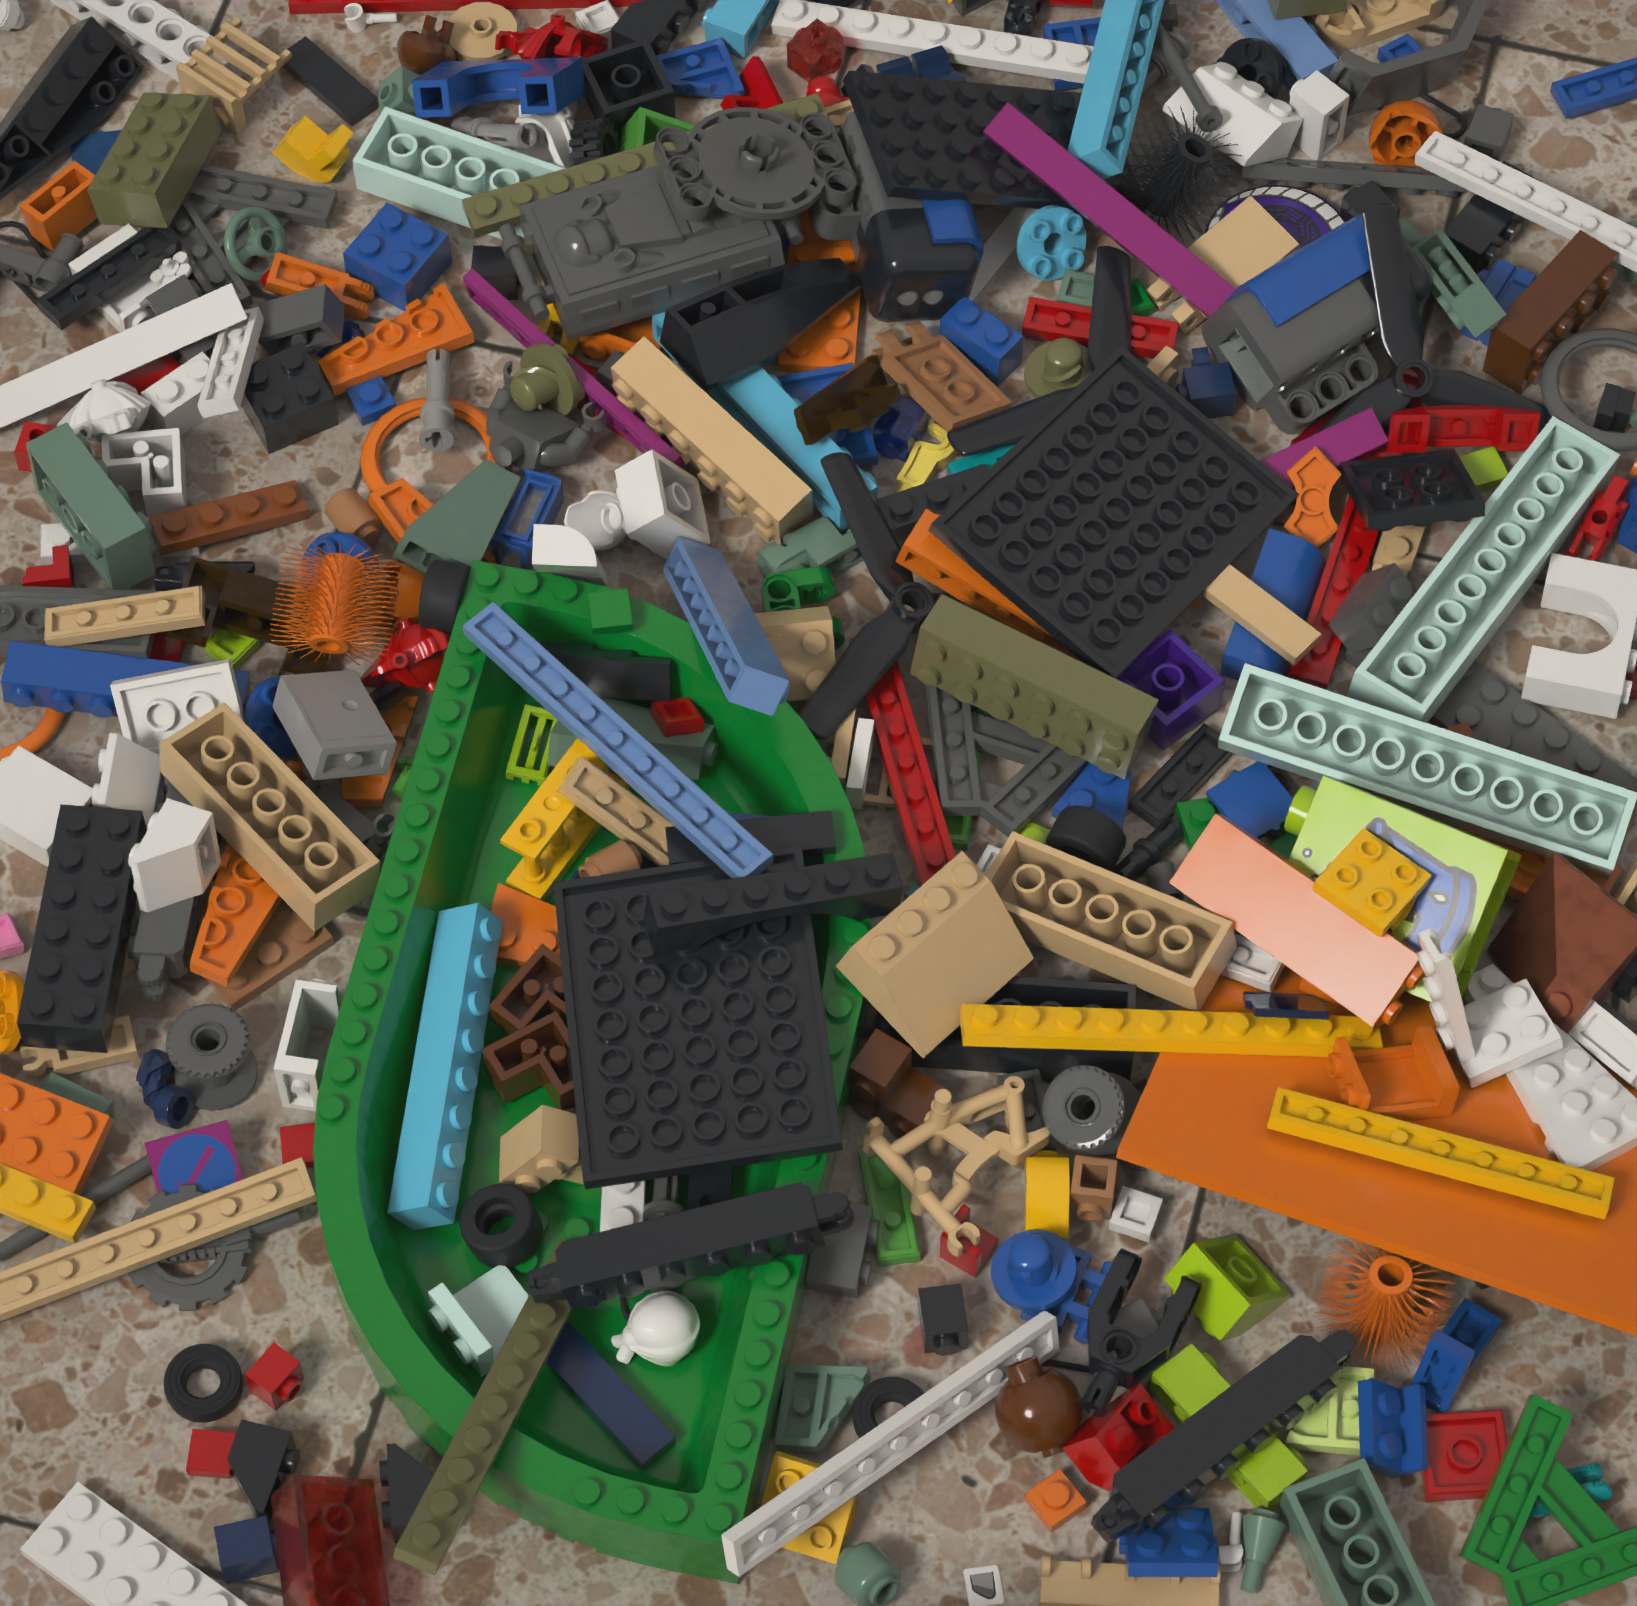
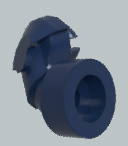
M152 1049L142 1057L136 1081H138L139 1086L142 1088L144 1103L153 1110L157 1123L169 1128L180 1129L187 1124L193 1113V1094L187 1088L167 1084V1079L170 1074L174 1073L175 1067L171 1065L172 1063L167 1053L159 1049Z

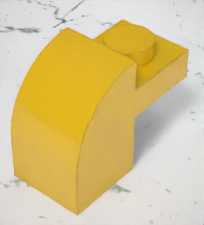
M305 115L290 127L271 153L296 174L316 183H327L333 179L350 156L348 153L350 148L345 144L354 133L342 123L327 135Z
M1041 1150L1030 1157H1026V1160H1024L1025 1231L1043 1230L1054 1233L1061 1238H1068L1069 1158L1067 1154H1058L1051 1150Z

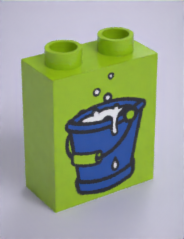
M1322 776L1317 790L1303 785L1296 793L1289 807L1284 825L1286 832L1298 836L1289 861L1317 879L1361 829L1365 828L1430 873L1432 876L1429 884L1416 898L1406 918L1395 930H1388L1416 950L1422 951L1418 933L1426 929H1434L1439 938L1442 953H1448L1453 961L1463 1000L1522 855L1339 780ZM1423 979L1414 990L1408 987L1404 990L1429 1002H1433L1425 988Z

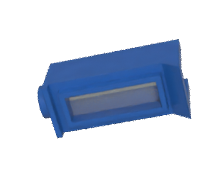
M525 469V475L496 536L491 539V549L497 564H502L508 551L521 556L522 569L532 570L534 524L553 525L564 502L562 479L556 478L553 474L545 471L536 472Z

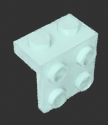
M498 1265L454 1295L450 1293L443 1282L428 1291L431 1309L427 1312L436 1328L440 1332L446 1331L454 1341L452 1346L462 1362L466 1365L471 1363L482 1377L489 1372L529 1295L506 1266Z

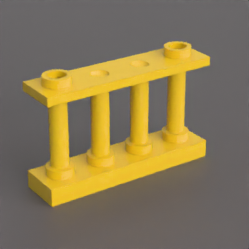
M578 738L500 839L502 845L523 856L506 879V886L544 902L554 890L553 883L561 881L602 826L557 792L575 761L583 756L629 790L631 787L617 773L609 772L608 765Z

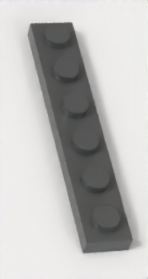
M1287 158L1246 167L1241 166L1242 178H1249L1248 182L1255 185H1269L1271 180L1286 181L1287 186L1307 187L1308 182L1323 183V187L1327 189L1342 190L1345 189L1346 185L1363 186L1372 180L1382 191L1383 187L1398 188V192L1403 194H1420V189L1435 190V194L1439 196L1455 197L1458 195V192H1467V189L1422 167Z

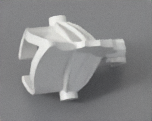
M574 101L558 113L521 114V105H518L519 117L515 123L532 125L536 130L537 139L532 147L529 146L528 149L521 147L509 148L563 168L571 167L574 161L570 159L572 148L569 146V140H573L570 132L574 129V118L578 109L576 106L577 101Z
M100 379L90 384L91 390L56 425L60 426L67 422L76 435L82 433L87 441L102 446L101 434L138 431L148 414L151 402L138 395L136 388L124 382H106L105 379Z

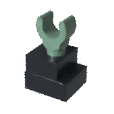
M1606 383L1599 401L1593 427L1608 432V430H1613L1620 433L1624 432L1626 424H1631L1634 429H1637V409H1632L1636 392Z

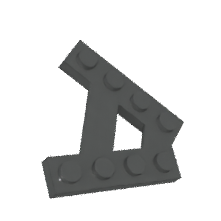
M203 164L167 229L180 239L182 250L179 252H184L189 257L187 264L192 268L190 276L200 287L203 295L232 283L243 308L253 304L252 295L227 259L224 249V236L216 242L204 223L219 208L239 211L243 208L254 206L271 212L279 220L283 229L291 222L327 229L338 202L337 191ZM247 219L240 224L236 232V251L245 245L246 237L249 235ZM260 219L261 228L269 227L267 223ZM250 256L243 264L248 266L257 256Z
M925 684L936 789L943 816L980 815L1009 837L1012 831L1018 833L1089 763L1080 757L1065 753L1061 748L1041 738L1030 736L1025 730L1017 726L972 712L970 703L961 702L953 695L933 685ZM975 749L1025 766L1003 787L978 778Z

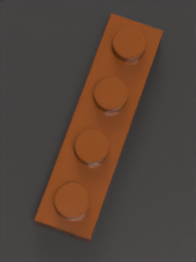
M296 480L148 516V522L152 530L151 535L160 555L163 556L306 520L309 518L310 509Z

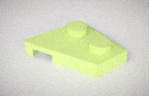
M1343 1366L1336 1383L1338 1387L1336 1393L1324 1404L1318 1405L1315 1402L1304 1410L1306 1412L1304 1417L1288 1433L1285 1446L1301 1451L1360 1456L1358 1381L1374 1379V1369Z

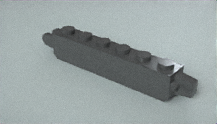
M164 776V794H166V799L169 798L193 806ZM159 802L157 812L160 811L165 802ZM205 892L150 912L141 911L137 901L135 923L138 927L136 934H130L128 958L134 959L138 981L142 984L141 994L144 999H147V1002L151 1001L152 1003L153 1001L161 1000L162 997H165L164 994H166L169 979H179L188 973Z

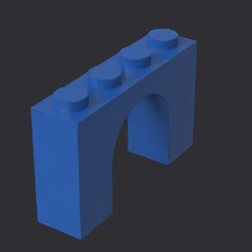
M582 57L442 62L412 80L416 118L451 117L468 106L505 99H520L521 114L558 113L586 94Z

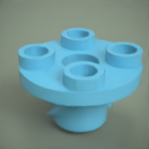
M1060 205L1045 206L1032 213L1021 226L1017 239V256L1023 269L1030 275L1045 281L1062 278L1065 269L1071 271L1078 270L1084 263L1086 230L1082 217Z

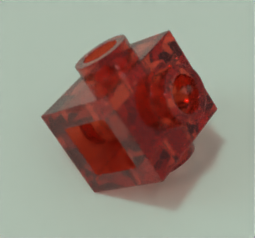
M815 19L806 28L799 29L793 39L787 43V68L808 83L815 78L826 77L830 73H835L844 62V37H842L837 29L831 26L828 27L819 19Z

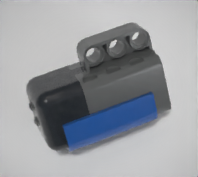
M855 112L849 113L846 116L844 125H840L839 130H836L856 177L857 185L854 196L850 203L843 206L829 204L819 197L808 208L812 227L815 233L823 239L850 240L858 274L862 281L867 307L875 319L886 323L940 320L960 299L965 297L969 299L979 270L984 246L971 203L959 199L934 201L887 197ZM823 131L810 133L815 136L824 135ZM818 156L819 160H821L822 162H836L835 159L831 156ZM829 184L830 187L834 190H847L846 186H844L843 184Z
M1362 214L1349 219L1240 285L1202 325V336L1206 345L1218 363H1229L1234 386L1244 402L1254 411L1258 408H1265L1279 430L1286 434H1296L1311 426L1330 412L1350 401L1360 390L1369 387L1377 379L1378 365L1366 345L1379 338L1380 333ZM1403 236L1418 307L1420 308L1430 298L1433 282ZM1350 369L1360 374L1361 381L1355 380L1352 377ZM1320 388L1327 389L1332 396V400L1325 398ZM1290 406L1296 407L1301 412L1302 418L1295 417L1290 410Z

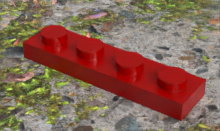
M1029 297L1022 325V335L1048 341L1058 338H1069L1088 347L1092 307ZM1131 314V354L1154 359L1166 345L1174 350L1179 323Z

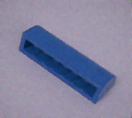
M1269 528L1251 581L1307 622L1326 566V560L1323 554L1308 541ZM1235 621L1223 654L1220 675L1239 681L1244 664L1246 663L1287 677L1292 664Z

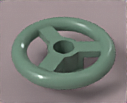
M251 206L239 210L231 217L225 229L224 249L227 259L235 272L249 281L261 282V277L271 268L275 253L279 252L287 255L288 247L285 231L279 220L264 208ZM247 219L249 235L246 237L245 245L236 251V232L240 224ZM260 219L267 223L269 227L261 228ZM250 256H259L266 258L271 264L264 270L255 271L245 266L243 262Z

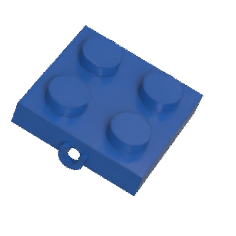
M1192 1506L1175 1508L1172 1510V1517L1161 1528L1153 1531L1150 1527L1139 1536L1132 1530L1119 1537L1120 1555H1125L1128 1577L1218 1576L1219 1562L1217 1555L1219 1544H1217V1536H1214L1210 1508H1196Z

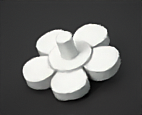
M177 252L172 259L171 257L164 259L157 266L159 269L151 273L150 278L152 282L156 285H163L178 274L180 276L185 274L186 277H189L192 268L187 264L189 261L187 254Z

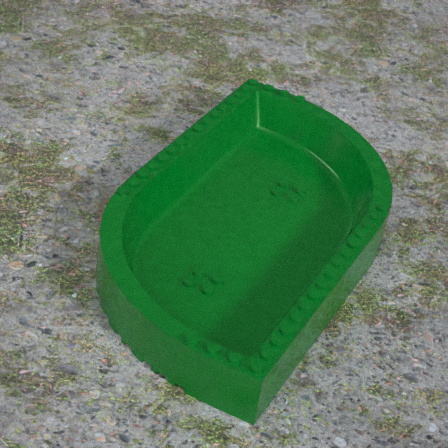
M476 560L472 562L328 1048L317 1097L313 1144L318 1211L337 1294L346 1314L354 1340L372 1369L382 1391L395 1404L412 1431L427 1446L430 1445L442 1458L487 1374L481 1377L471 1363L464 1364L452 1346L454 1342L446 1331L440 1332L433 1324L427 1312L431 1309L428 1291L443 1282L450 1293L454 1295L493 1269L480 1263L462 1238L459 1226L461 1210L468 1199L480 1189L493 1184H500V1137L541 1105L556 1108L542 1085L505 1104L485 1072L483 1054L481 1053L478 1083L475 1090L454 1223L412 1230L387 1214L439 911L477 902L491 911L497 884L501 883L506 886V879L523 858L522 855L502 845L500 839L540 788V786H537V781L530 780V784L523 783L522 778L515 777L514 781L506 779V769L525 704L544 707L464 635L463 625L494 602L537 642L594 643V650L633 651V657L671 658V699L689 697L704 719V723L715 726L713 742L718 743V751L713 766H706L699 780H690L728 813L781 816L831 811L836 854L804 857L805 867L866 857L851 804L830 760L805 722L786 700L783 704H778L773 716L728 702L690 623L648 602L629 596L633 631L592 635L588 593L614 590L613 588L550 573ZM613 698L650 709L652 702H657L652 700ZM532 716L518 764L519 767L525 768L539 717ZM547 720L533 770L539 771L553 720ZM551 766L549 774L555 768L554 766ZM632 787L629 788V791H630V792H632L634 795H636L638 798H640L642 801H644V802H645L646 804H648L650 807H652L653 809H655L650 803H648V802H647L639 793H637ZM601 826L561 881L570 880L569 878L578 867L585 864L587 857L621 839L604 826ZM553 890L545 902L555 906ZM812 914L842 1136L849 1105V1066L862 1049L869 1001L841 973L836 965L848 950L871 930V918L856 921L843 916ZM496 964L490 1004L521 968ZM488 1012L483 1048L509 1035L491 1021L490 1012ZM838 1151L733 1167L731 1199L799 1182L810 1187L813 1196L828 1193ZM689 1174L678 1175L680 1178L678 1204L687 1210ZM554 1179L537 1193H525L531 1199L541 1218L543 1226L541 1243L531 1257L522 1264L508 1269L528 1295L531 1293L528 1272L545 1266L560 1237L570 1240L600 1232L602 1187L585 1189V1186L563 1179ZM655 1179L646 1180L647 1204L653 1201ZM506 1217L498 1220L491 1226L487 1235L504 1233L511 1227L515 1217ZM811 1252L804 1255L790 1254L777 1257L764 1265H745L729 1269L728 1272L720 1276L705 1275L686 1280L685 1283L681 1284L674 1292L685 1296L694 1305L699 1315L701 1326L700 1334L693 1349L674 1366L665 1367L642 1358L637 1353H634L628 1364L617 1360L616 1355L619 1348L612 1345L611 1338L622 1333L628 1322L621 1311L619 1297L601 1301L600 1304L591 1308H574L568 1318V1322L676 1437V1443L642 1470L556 1375L544 1365L479 1491L498 1505L501 1503L519 1513L521 1518L533 1525L536 1523L543 1528L556 1532L558 1537L570 1542L578 1541L595 1548L598 1553L650 1567L739 1584L740 1577L727 1569L721 1534L756 1510L782 1397L786 1366L790 1362L807 1288L805 1280ZM648 1289L638 1296L626 1297L629 1314L641 1299L654 1292Z

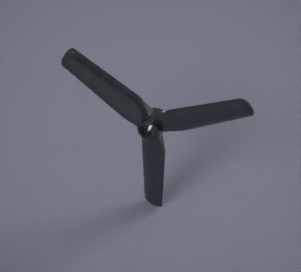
M1385 202L1365 207L1362 210V218L1380 340L1393 368L1390 370L1387 380L1360 390L1316 433L1371 407L1384 433H1386L1390 428L1391 413L1404 410L1411 399L1417 398L1427 406L1487 405L1538 411L1540 413L1539 435L1551 419L1545 405L1462 371L1432 370L1430 365L1422 360L1424 329L1396 207L1391 203ZM1406 369L1414 371L1418 376V385L1415 389H1409L1404 385L1403 373Z
M1100 246L1097 248L1087 350L1092 372L1120 346H1123L1131 353V258L1124 251L1111 246ZM1076 387L1051 392L954 428L947 432L948 441L952 448L962 456L973 455L1020 441Z
M842 452L824 456L820 460L821 465L868 571L890 603L884 613L862 627L798 713L813 736L822 740L828 738L902 656L907 649L911 634L920 630L921 625L941 594L972 608L947 592L931 593L923 584L914 582L912 571L895 562L901 548L854 460L849 454ZM903 605L910 606L915 612L907 610Z

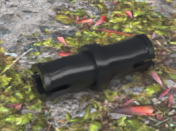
M1165 818L1146 838H1139L1133 844V850L1114 867L1112 872L1136 881L1148 868L1161 863L1162 856L1177 841L1184 837L1182 828L1176 821L1173 820L1171 822V818Z

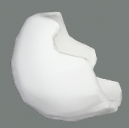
M606 490L591 491L582 501L567 507L564 519L565 526L571 527L583 534L592 545L594 551L609 550L619 545L627 536L622 526L624 517L621 502L616 492Z

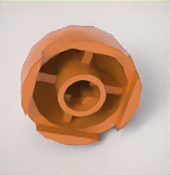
M1413 100L1395 101L1385 106L1374 117L1369 132V148L1374 162L1384 165L1420 167L1414 164L1415 155L1434 131L1443 134L1442 125L1435 112L1423 103Z
M389 561L385 566L399 567H384L383 570L394 572L383 573L399 577V579L387 577L386 581H396V583L385 582L382 585L396 588H377L388 592H397V594L377 593L397 599L374 597L382 601L396 603H375L380 606L395 608H374L383 612H392L393 614L372 613L382 617L393 618L391 620L372 618L377 621L392 623V625L373 623L379 627L392 629H379V632H386L392 635L374 634V636L390 639L398 630L397 623L411 617L414 624H420L419 602L425 573L408 564Z

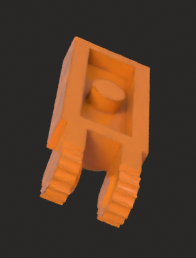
M279 252L275 253L264 289L286 296L326 284L345 305L344 316L354 318L355 320L358 319L359 321L367 319L370 307L365 302L373 300L376 292L371 284L349 277L347 273Z

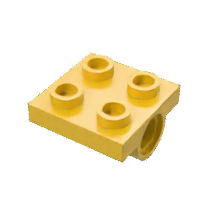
M1362 828L1315 880L1312 890L1381 938L1388 929L1393 931L1402 923L1412 909L1416 898L1429 884L1432 875L1368 830Z
M777 1451L774 1454L760 1507L822 1464ZM858 1496L852 1497L782 1548L837 1564V1559L842 1552L844 1541L855 1516Z

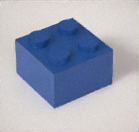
M388 202L343 252L345 270L349 277L371 284L375 288V296L403 311H406L405 306L417 298L420 300L452 263L448 234Z

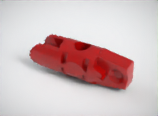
M1614 475L1605 493L1597 491L1564 554L1565 556L1577 558L1585 542L1594 547L1587 560L1601 561L1629 507L1628 503L1623 502L1629 491L1628 480Z

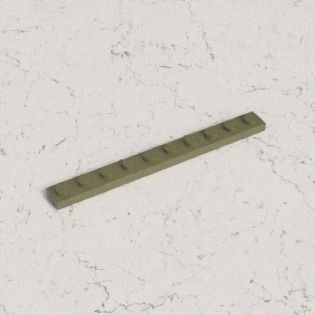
M818 93L764 109L789 117L799 124L802 117L809 113H820L828 117ZM712 125V126H710V127H707V128L705 129V131H708V130L711 129L714 125ZM812 127L806 129L809 133L821 131ZM655 142L462 199L463 210L474 238L499 231V228L507 223L513 226L519 225L520 205L658 165L653 150ZM663 143V146L667 149H681V147L676 143Z
M559 1238L545 1266L557 1261L555 1251L561 1242L566 1241V1239ZM530 1293L395 1547L394 1559L434 1576L436 1575L574 1309H571L567 1300L535 1303Z

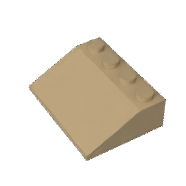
M961 851L856 942L836 967L922 1058H925L960 1026L959 1014L961 1004H985L1025 968L1034 957L992 882Z

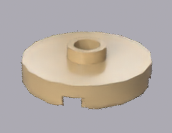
M474 2L460 7L450 16L448 21L454 23L449 46L454 49L458 60H498L505 55L506 58L511 55L512 49L495 50L496 35L499 34V31L518 32L517 21L513 14L503 6L491 2Z

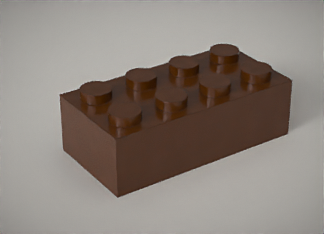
M1580 230L1505 311L1507 315L1501 318L1497 326L1491 330L1483 372L1518 394H1521L1530 383L1536 385L1540 381L1541 369L1546 358L1552 350L1572 335L1585 331L1590 322V317L1596 311L1601 313L1607 307L1612 297L1609 289L1618 273L1615 270L1618 253Z

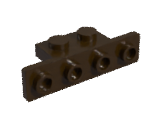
M876 354L870 355L794 409L796 425L802 434L805 445H813L831 431L848 428L849 433H854L868 428L871 425L870 420L872 418L888 413L890 411L889 406L902 396L897 382L887 383L878 356Z

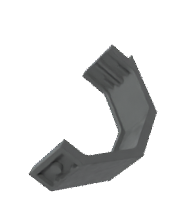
M1455 0L1458 15L1446 42L1384 63H1372L1345 49L1327 78L1350 95L1347 117L1389 105L1395 101L1406 100L1424 93L1440 90L1468 50L1490 0Z

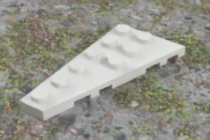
M1491 964L1473 974L1464 995V1000L1469 1004L1514 983L1494 964ZM1554 1024L1562 1037L1564 1048L1506 1073L1531 1121L1539 1124L1546 1137L1544 1144L1550 1155L1555 1154L1562 1164L1592 1171L1637 1147V1098L1570 1035Z

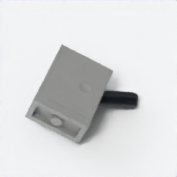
M355 670L280 676L272 707L313 780L388 774L397 742L381 714L404 699L405 691L401 688L402 684L399 681L387 682L368 694Z

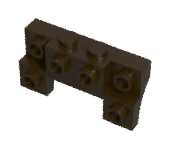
M191 556L181 589L202 586L205 593V626L171 630L167 632V637L205 648L213 626L278 646L307 643L271 641L297 640L280 637L281 635L292 634L271 630H290L271 624L292 625L278 620H271L274 618L292 620L288 617L273 615V613L294 615L276 609L296 610L274 604H294L285 600H277L276 598L295 599L276 593L297 594L276 588H297L278 584L279 581ZM309 645L285 647L291 653H287L283 671L293 674L324 672L329 654L325 653L324 655L322 653L320 655L321 652L316 650L306 655L313 648L295 651L310 647Z

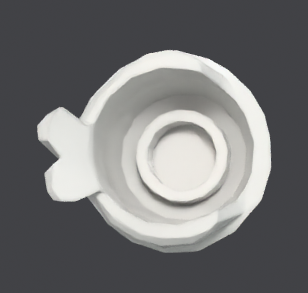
M659 1291L645 1296L634 1306L623 1332L611 1338L612 1345L619 1348L616 1355L617 1360L628 1364L634 1353H637L642 1358L665 1367L674 1366L693 1349L697 1341L701 1326L699 1315L694 1305L685 1296L673 1291Z

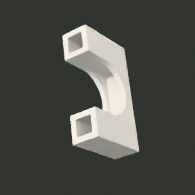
M1551 553L1540 607L1593 619L1604 627L1612 642L1607 647L1588 654H1576L1532 645L1521 698L1530 700L1533 703L1616 719L1619 705H1628L1632 681L1625 680L1626 672L1634 674L1637 661V650L1631 649L1632 641L1637 642V569Z

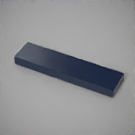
M567 1320L545 1365L642 1470L645 1469L676 1443V1437Z

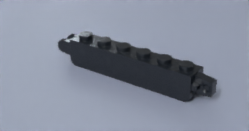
M799 1182L562 1241L555 1251L556 1262L528 1272L529 1289L535 1303L567 1300L571 1309L576 1307L591 1308L604 1300L620 1296L627 1298L635 1297L642 1294L644 1290L661 1286L675 1287L689 1279L705 1275L720 1276L728 1272L729 1269L745 1265H764L777 1257L790 1254H808L814 1248L826 1246L824 1236L850 1229V1226H853V1222H855V1215L849 1206L850 1201L844 1193L839 1191L835 1193L833 1191L832 1194L825 1193L813 1196L811 1188Z
M1344 1330L1333 1332V1335L1327 1336L1319 1343L1312 1336H1297L1117 1471L1113 1477L1109 1500L1092 1517L1091 1525L1107 1543L1132 1530L1139 1536L1150 1527L1153 1531L1161 1528L1172 1517V1510L1181 1503L1185 1502L1186 1505H1190L1206 1491L1207 1487L1205 1485L1216 1477L1223 1480L1233 1473L1240 1464L1239 1459L1249 1452L1253 1455L1261 1452L1272 1441V1434L1282 1427L1286 1430L1294 1427L1304 1417L1306 1413L1304 1410L1316 1402L1318 1405H1322L1327 1402L1338 1390L1336 1383L1343 1366L1346 1367L1347 1363L1349 1364L1351 1352H1353L1356 1343L1354 1342L1355 1338L1348 1331L1345 1332Z

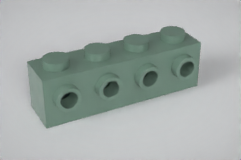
M1441 227L1412 248L1433 282L1432 294L1459 331L1467 327L1476 338L1481 333L1494 329L1499 320L1507 315Z

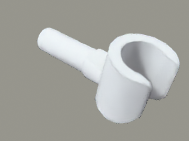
M351 3L344 7L347 16L345 18L347 27L355 33L363 31L367 24L397 22L396 13H364L362 6L357 3Z
M1240 1512L1232 1513L1229 1545L1219 1546L1217 1556L1218 1565H1221V1572L1239 1571L1242 1568L1243 1547L1240 1536L1243 1514Z

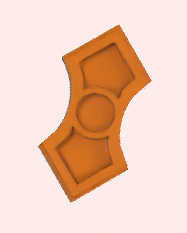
M1315 446L1286 472V475L1293 483L1295 491L1299 495L1296 497L1294 512L1283 526V529L1288 534L1300 537L1314 545L1317 549H1320L1337 534L1339 529L1331 516L1329 499L1332 489L1342 477V474Z

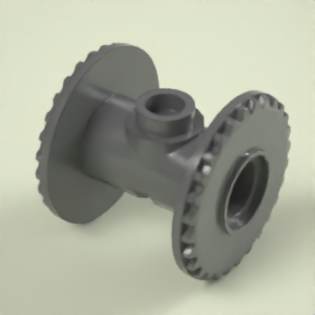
M204 1003L185 1010L173 1021L166 1037V1050L171 1063L175 1067L176 1085L187 1088L192 1092L194 1106L203 1110H223L238 1105L254 1088L258 1076L257 1061L250 1049V1033L245 1020L230 1007L222 1004Z
M1075 1066L1060 1073L1049 1085L1043 1102V1116L1048 1130L1061 1144L1093 1155L1117 1154L1118 1147L1141 1095L1129 1080L1120 1075L1106 1072L1094 1066Z

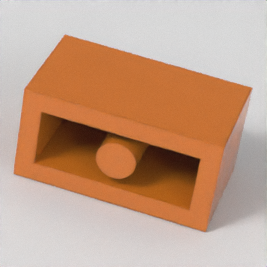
M74 160L18 205L31 236L54 252L63 233H71L76 236L98 217L87 191L95 174Z

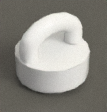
M0 0V30L21 29L24 26L25 17L19 7L18 0Z

